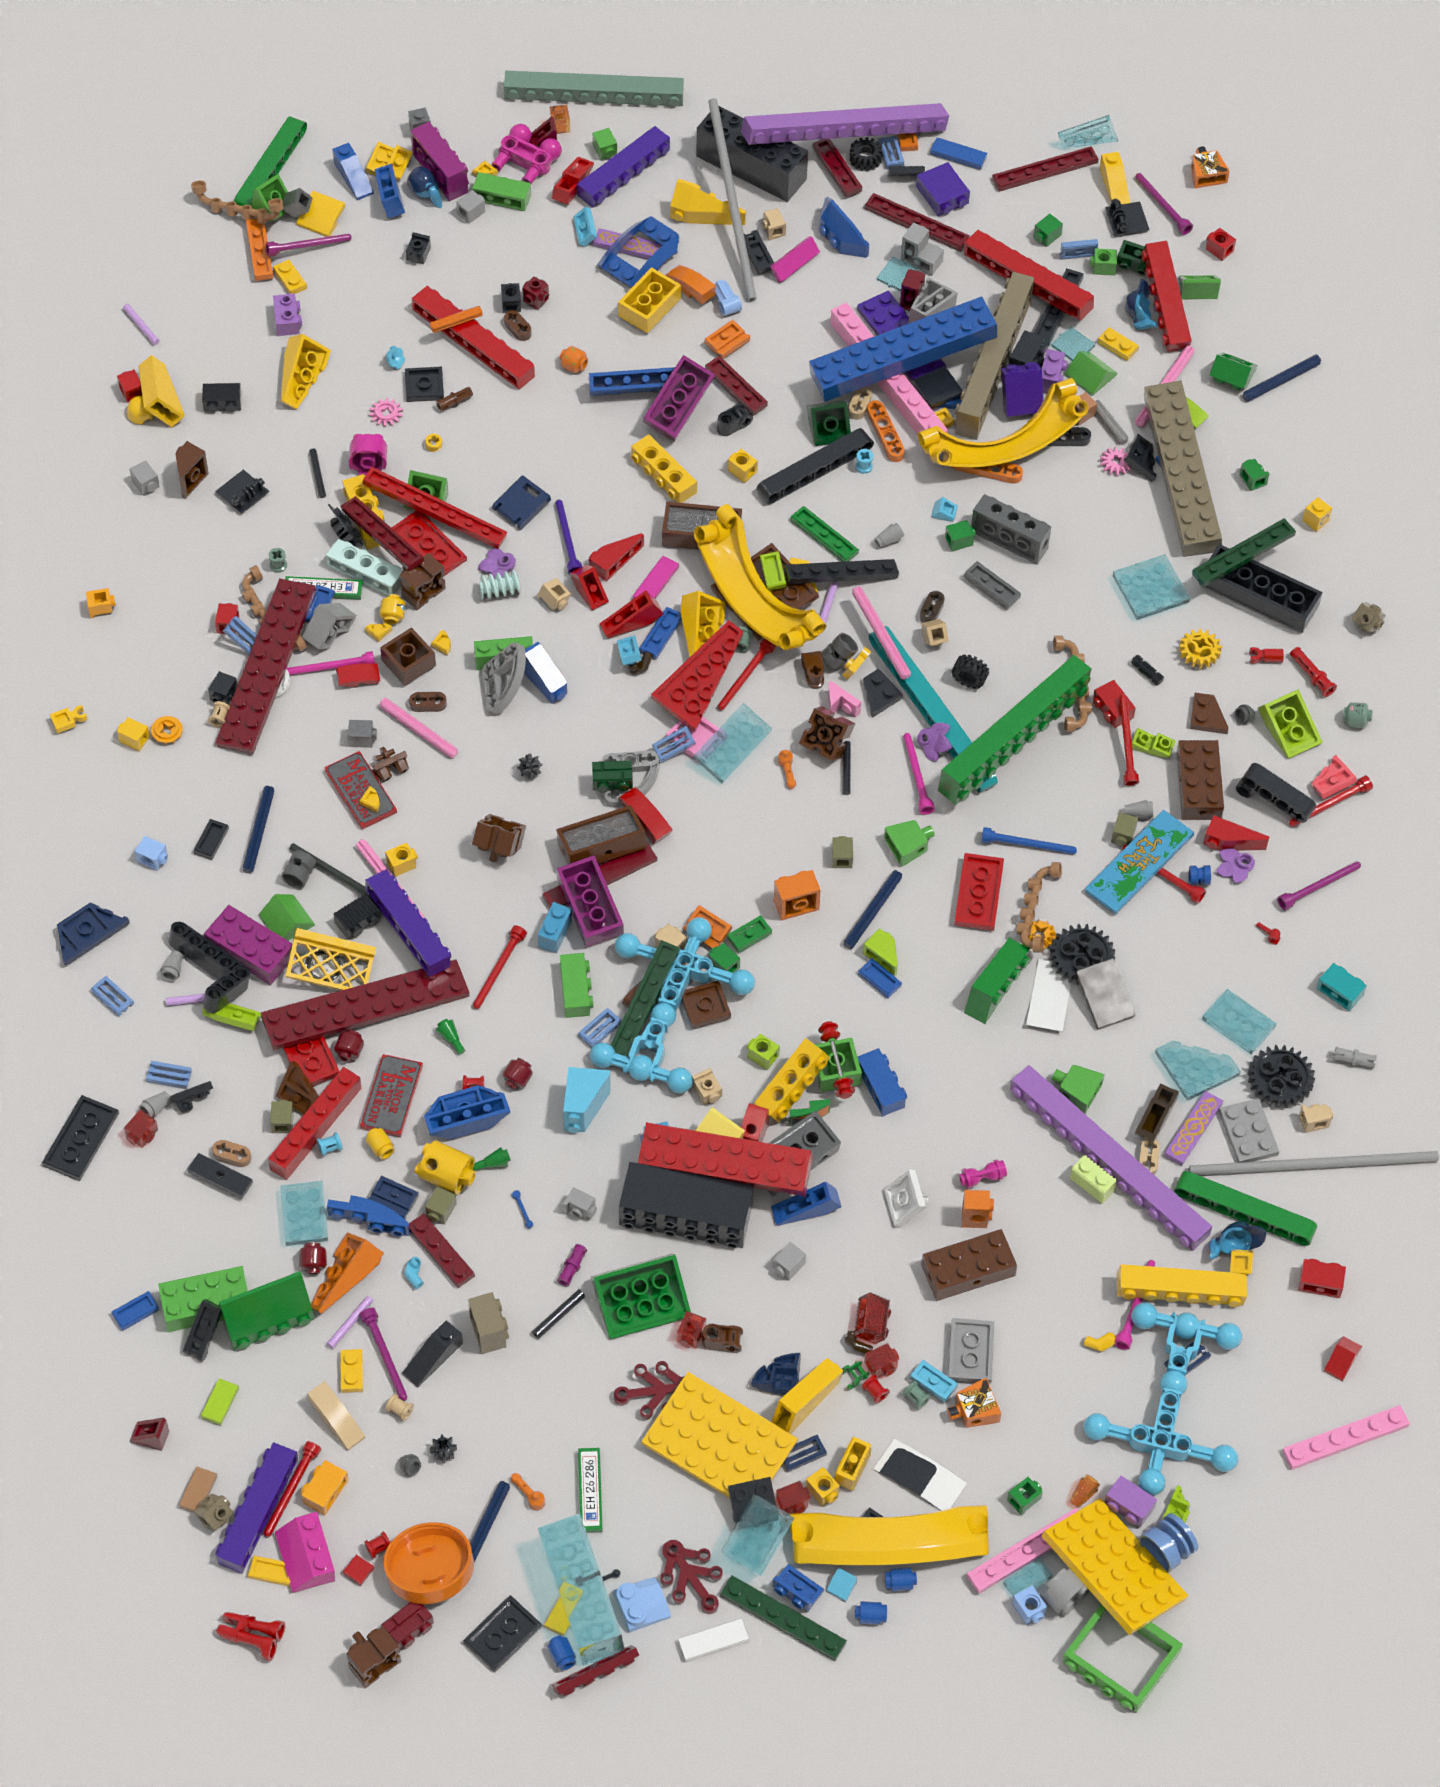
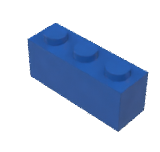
M877 1048L857 1056L862 1072L861 1077L882 1117L905 1108L906 1091L903 1087L900 1088L898 1077L894 1070L891 1071L886 1054H882L880 1049Z

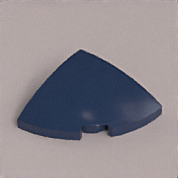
M790 1353L776 1357L767 1369L763 1365L754 1375L751 1382L752 1387L769 1393L786 1395L798 1384L801 1354Z

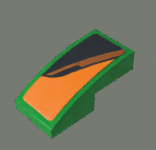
M830 1099L809 1101V1108L789 1110V1126H794L814 1111H817L821 1117H824L830 1113Z

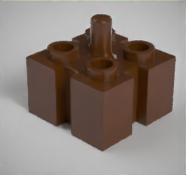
M429 553L424 556V562L411 571L402 566L403 571L400 574V584L402 585L401 597L414 609L419 610L428 603L429 598L432 596L436 597L446 589L445 580L442 578L445 576L444 566Z
M820 706L813 709L808 721L812 726L804 730L799 744L810 750L819 748L821 750L820 755L835 761L841 758L846 746L842 741L850 737L856 723L844 717L834 718V712Z
M488 814L484 819L477 822L472 845L478 846V849L481 851L492 849L489 860L497 862L498 856L510 857L521 848L527 825L514 821L509 822L502 817Z
M383 1626L378 1630H372L366 1636L368 1640L359 1631L353 1634L352 1638L356 1643L347 1652L349 1669L364 1688L378 1680L381 1674L390 1671L401 1663L399 1646Z

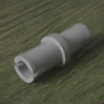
M1339 1047L1335 1048L1334 1052L1343 1055L1334 1054L1333 1060L1349 1062L1353 1066L1357 1064L1374 1069L1376 1063L1368 1062L1367 1060L1376 1061V1055L1360 1053L1356 1049L1352 1051Z

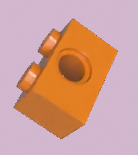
M964 1190L962 1228H987L988 1221H992V1211L994 1210V1199H990V1191Z

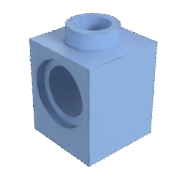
M146 836L143 837L135 850L137 862L157 871L168 859L166 845Z
M1033 1585L1014 1595L1012 1604L1026 1625L1031 1622L1034 1624L1038 1623L1045 1617L1047 1606ZM1033 1604L1036 1609L1029 1610L1025 1605Z

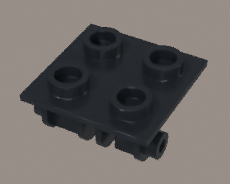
M1115 198L1111 200L1110 206L1105 207L1114 236L1150 230L1140 201L1121 204V201Z
M243 469L215 492L242 514L269 493V490L263 486L265 482L262 478L255 479Z
M328 504L336 516L330 520V526L339 536V539L344 542H350L353 546H356L357 542L363 545L360 540L361 534L355 527H352V522L348 516L343 514L338 507L333 508Z
M771 1477L728 1486L733 1510L732 1516L736 1529L779 1520Z

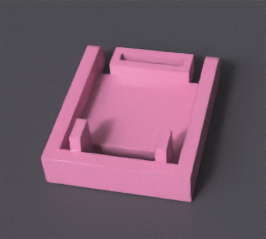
M703 717L695 733L689 729L696 744L683 752L702 764L705 758L707 759L722 744V740L725 741L727 739V734ZM678 721L666 733V737L676 732L677 730L683 728L685 725L682 722ZM680 735V736H678L677 738H675V739H673V740H671V741H669V742L673 743V742L679 740V739L682 738V737H681V735ZM687 740V741L681 743L680 745H678V746H676V747H679V746H681V745L687 743L689 740Z

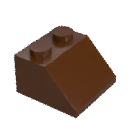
M188 441L183 446H180L175 453L182 498L184 499L209 474L205 451Z

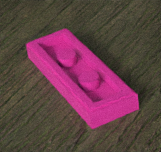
M808 236L772 264L770 268L777 281L782 282L820 253V250L813 237Z
M662 556L634 593L633 599L645 590L656 599L678 570L679 563Z

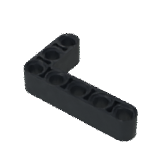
M180 921L172 923L168 940L169 945L218 979L207 987L205 991L203 1008L207 1012H219L248 989L251 973L248 967L186 923Z

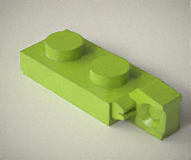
M230 1003L217 1013H209L204 1008L202 1013L203 1016L215 1021L250 1031L255 1030L261 1019L260 1012Z

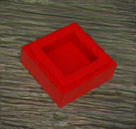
M356 1554L343 1570V1574L361 1586L374 1570V1566Z

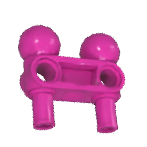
M516 124L510 129L509 135L502 138L501 146L498 149L499 155L492 162V166L498 171L502 169L507 161L528 170L523 176L522 181L532 185L538 175L542 176L550 171V165L560 157L562 147L556 139L549 138L545 139L541 143L540 148L529 143L532 137L530 128L525 124Z

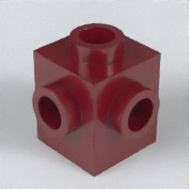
M535 276L524 283L522 287L523 302L539 310L549 299V284Z

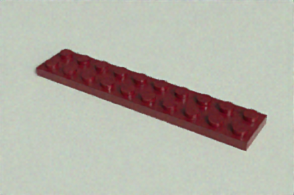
M279 578L232 698L230 708L225 716V724H222L216 739L217 747L254 754L317 591L315 585Z
M457 959L450 961L449 968L431 977H428L422 968L261 1012V1018L272 1049L277 1050L469 997L470 992Z

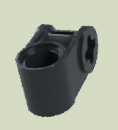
M741 403L735 404L718 415L717 432L722 436H729L747 427L753 421V416L744 410V406Z

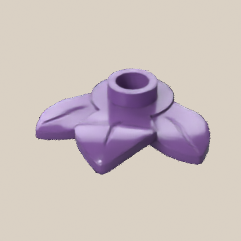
M492 549L487 553L489 558L482 560L478 567L480 571L492 574L494 579L496 573H500L503 578L505 571L509 572L514 569L516 559L511 553H504L500 549Z
M938 722L933 724L930 729L925 728L919 732L917 740L919 745L924 748V753L928 759L938 761L939 752H946L952 749L951 743L945 736L950 729L948 724ZM925 735L928 736V740L926 742L924 740Z
M1224 849L1219 851V855L1224 862L1218 867L1216 872L1222 877H1232L1235 883H1240L1247 879L1248 872L1254 868L1255 860L1249 853H1239L1235 849Z

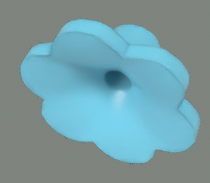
M391 346L386 353V361L390 367L400 369L405 362L401 348Z

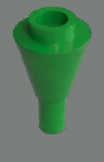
M444 1019L439 1022L436 1032L453 1045L459 1055L463 1054L466 1050L459 1041L454 1021Z
M500 1147L486 1156L484 1160L475 1162L473 1170L478 1171L486 1167L508 1166V1162L511 1159L507 1149L503 1150Z

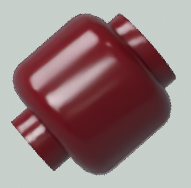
M347 1030L339 1035L334 1051L338 1058L344 1062L357 1060L364 1047V1040L358 1032Z
M521 1058L510 1060L502 1074L506 1080L505 1084L514 1090L517 1087L525 1088L533 1075L532 1065Z
M321 1243L304 1244V1247L299 1250L300 1268L307 1271L309 1275L320 1274V1270L327 1266L326 1249L321 1246Z

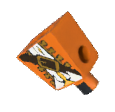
M1201 146L1196 149V154L1192 156L1191 171L1194 189L1228 183L1230 171L1218 151L1207 152L1206 147Z
M987 1378L957 1392L955 1397L956 1405L947 1408L949 1419L954 1420L961 1417L967 1428L999 1423L1002 1414Z

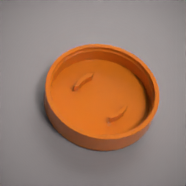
M428 1522L402 1531L391 1541L384 1555V1569L390 1588L400 1598L417 1604H432L453 1597L467 1585L473 1574L474 1558L469 1540L459 1529L445 1523Z

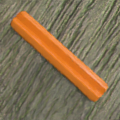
M480 306L458 312L430 322V329L433 333L481 317L483 311Z

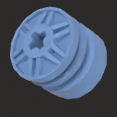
M1172 1513L1163 1517L1162 1520L1157 1522L1156 1527L1149 1528L1139 1538L1141 1546L1145 1547L1167 1573L1180 1565L1181 1559H1187L1190 1557V1554L1198 1550V1543L1193 1532L1181 1518Z

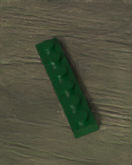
M1283 518L1192 570V575L1202 587H1205L1295 536L1296 530Z
M661 940L612 1040L611 1046L615 1053L629 1057L628 1054L635 1037L640 1035L680 952L679 947Z
M731 1575L721 1591V1597L834 1661L837 1660L847 1643L846 1639Z

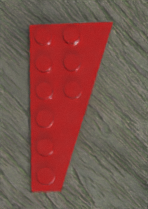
M728 620L651 694V699L695 733L743 637V631Z

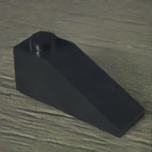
M446 1320L431 1334L402 1372L403 1375L419 1387L463 1344L462 1333Z

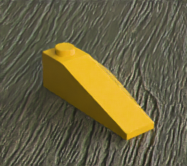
M681 179L677 180L670 205L671 219L694 224L733 225L728 201L722 202L715 198L716 194L712 192L707 194L700 190L701 186ZM739 207L741 223L745 225L746 211Z

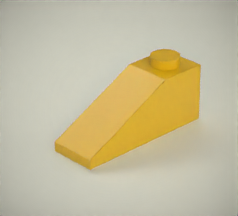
M1119 152L1101 154L1099 169L1110 202L1116 198L1121 201V204L1130 203L1124 166Z

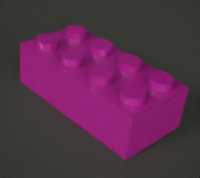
M430 122L410 130L412 155L422 167L429 169L436 176L438 188L449 202L468 193V168L464 162L462 163L459 160L456 151L451 150L447 140L440 136L439 130L433 127Z
M683 355L644 416L643 423L675 442L714 380L715 374Z
M594 855L557 868V880L569 908H572L573 918L586 948L624 934V924Z
M229 904L204 932L205 938L250 969L251 974L269 985H272L288 966L292 943Z

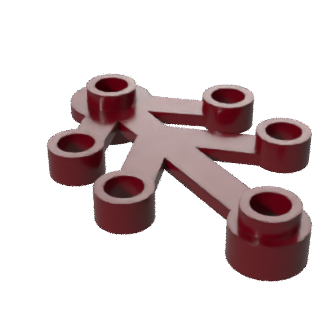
M659 1361L655 1367L656 1373L666 1376L673 1382V1384H665L649 1373L644 1364H637L634 1368L635 1376L642 1378L652 1386L636 1389L620 1386L614 1391V1401L616 1404L623 1406L628 1404L632 1398L654 1396L647 1405H643L640 1409L641 1417L643 1419H650L653 1416V1411L664 1397L669 1393L675 1392L684 1376L680 1377L669 1369L665 1361ZM663 1365L666 1367V1369L664 1371H660L658 1367ZM642 1368L645 1372L643 1374L637 1373V1369ZM623 1391L626 1393V1396L620 1397L618 1393ZM665 1402V1403L662 1405V1410H663V1408L665 1407V1405L667 1404V1402ZM649 1409L651 1413L649 1415L643 1414V1410Z
M677 1540L667 1541L662 1548L663 1556L667 1561L665 1570L660 1576L661 1584L666 1587L673 1584L674 1576L672 1573L676 1562L681 1570L677 1588L672 1594L673 1601L676 1604L684 1603L688 1580L701 1598L702 1611L706 1614L715 1613L719 1607L718 1598L707 1592L696 1575L711 1578L713 1581H719L723 1576L722 1568L719 1566L706 1568L688 1564L684 1558L696 1559L703 1564L708 1563L711 1556L710 1551L706 1548H702L699 1551L686 1549ZM675 1547L677 1551L672 1553L669 1549ZM705 1553L708 1557L703 1559L700 1555ZM719 1571L720 1575L714 1576L712 1572ZM669 1576L671 1580L666 1582L663 1578ZM682 1594L683 1598L677 1599L675 1595ZM712 1600L714 1604L707 1605L706 1601Z

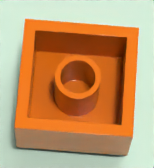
M813 870L800 871L795 875L782 876L774 880L773 901L781 921L819 910L821 889Z

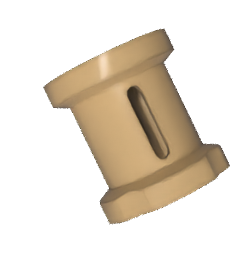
M215 702L213 713L209 716L208 722L212 726L221 728L222 724H225L224 719L230 706L224 702Z
M393 1394L387 1402L385 1411H392L399 1415L401 1420L405 1421L412 1413L414 1404H408L399 1399L397 1394Z

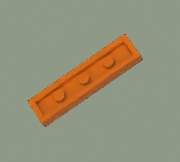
M257 218L246 220L255 281L273 279L271 259L267 256L265 244L268 242L265 223H258Z

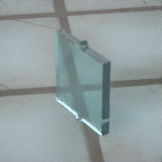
M892 257L878 275L877 280L888 285L889 288L892 287L901 292V284L907 270L919 271V269L908 264L907 261L904 262Z
M1071 326L1063 334H1059V337L1051 346L1057 351L1065 352V356L1073 361L1079 351L1089 352L1096 344Z

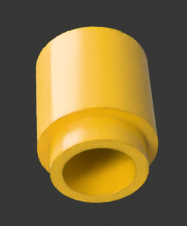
M374 1128L367 1133L366 1142L377 1157L384 1160L394 1153V1144L382 1128Z

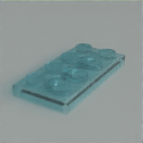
M743 703L700 748L693 758L722 784L771 732L772 728Z

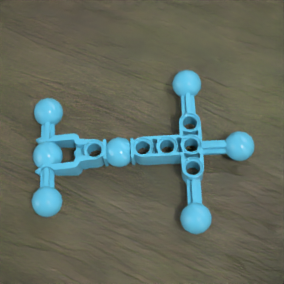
M696 917L688 923L686 932L689 940L684 950L680 949L662 988L661 998L658 999V1004L651 1010L650 1022L642 1036L635 1037L628 1054L629 1057L615 1053L611 1045L600 1042L595 1044L590 1051V1060L593 1065L598 1068H607L611 1065L623 1068L624 1073L629 1072L632 1078L637 1081L650 1079L653 1082L657 1079L666 1082L675 1093H685L692 1087L693 1078L687 1069L678 1067L669 1071L660 1068L665 1058V1033H668V1027L672 1026L676 1020V1009L682 1001V996L687 989L690 979L701 983H707L711 979L729 984L733 992L738 995L749 994L755 987V978L751 972L740 969L731 973L713 967L710 959L696 954L700 943L707 941L711 936L712 927L708 920ZM632 933L620 935L615 942V950L618 955L627 959L638 955L652 960L657 950L656 948L640 944L639 939ZM684 962L689 963L686 966L681 965ZM708 969L706 972H701L700 970ZM677 979H678V980H681V982H679V983H675V982H673V981H675V980H677ZM674 997L673 1000H667L666 998ZM654 1031L660 1032L657 1035L651 1034ZM646 1048L649 1050L655 1049L656 1056L654 1061L652 1062L646 1055H638L639 1051Z
M1150 1303L1136 1305L1131 1312V1318L1136 1327L1149 1329L1157 1325L1169 1328L1165 1344V1352L1169 1354L1167 1371L1160 1380L1162 1393L1154 1427L1143 1424L1135 1425L1132 1429L1110 1424L1107 1417L1100 1413H1093L1085 1419L1083 1430L1087 1437L1092 1440H1102L1109 1436L1129 1441V1445L1133 1449L1150 1453L1148 1469L1140 1474L1138 1485L1150 1495L1156 1496L1165 1488V1477L1161 1473L1164 1457L1184 1461L1190 1456L1210 1461L1215 1469L1221 1472H1229L1237 1466L1238 1454L1233 1447L1220 1445L1212 1449L1193 1444L1189 1436L1173 1431L1180 1398L1187 1389L1185 1377L1190 1360L1195 1359L1197 1356L1201 1336L1215 1339L1221 1348L1232 1350L1240 1345L1242 1332L1233 1323H1224L1216 1327L1207 1325L1204 1319L1199 1321L1191 1313H1182L1177 1316L1173 1312L1170 1316L1158 1313L1154 1305ZM1174 1332L1182 1339H1192L1195 1337L1193 1347H1188L1187 1349L1183 1346L1177 1347V1344L1173 1343ZM1174 1362H1179V1363H1181L1183 1366H1182V1367H1177V1366H1175L1173 1363H1174ZM1165 1401H1171L1174 1405L1168 1406L1165 1404ZM1166 1420L1170 1425H1162L1160 1421ZM1142 1435L1144 1439L1138 1440L1134 1436ZM1156 1440L1164 1441L1165 1445L1157 1444ZM1183 1445L1187 1450H1179L1177 1446Z

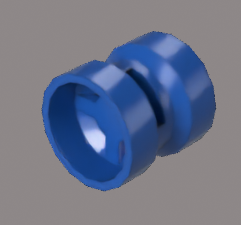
M1196 865L1189 866V885L1196 886L1198 883L1210 885V865H1204L1200 868Z

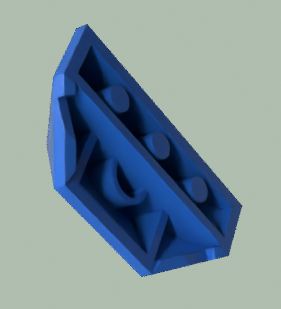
M826 197L819 226L822 236H825L831 246L836 248L840 254L868 257L869 243L834 200Z
M478 1085L439 1096L424 1115V1119L430 1136L455 1139L492 1128L510 1114V1109L504 1093H498Z

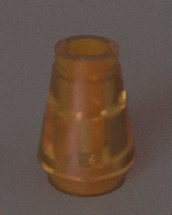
M1088 1474L1084 1478L1081 1477L1070 1498V1502L1080 1508L1099 1491V1482Z

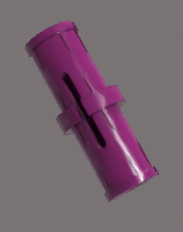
M575 1244L571 1255L565 1260V1266L557 1278L561 1285L568 1287L575 1273L580 1270L581 1261L588 1251L583 1245Z

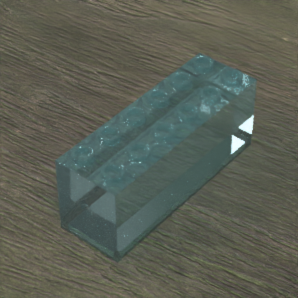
M580 1514L539 1527L538 1532L582 1665L585 1666L615 1653L625 1651L622 1634Z

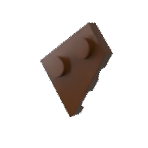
M1194 693L1190 729L1228 734L1229 727L1214 695Z
M293 1061L290 1062L275 1097L280 1100L292 1101L293 1108L305 1114L319 1095L297 1062Z

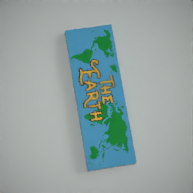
M1163 809L1085 888V892L1116 915L1194 836V831Z

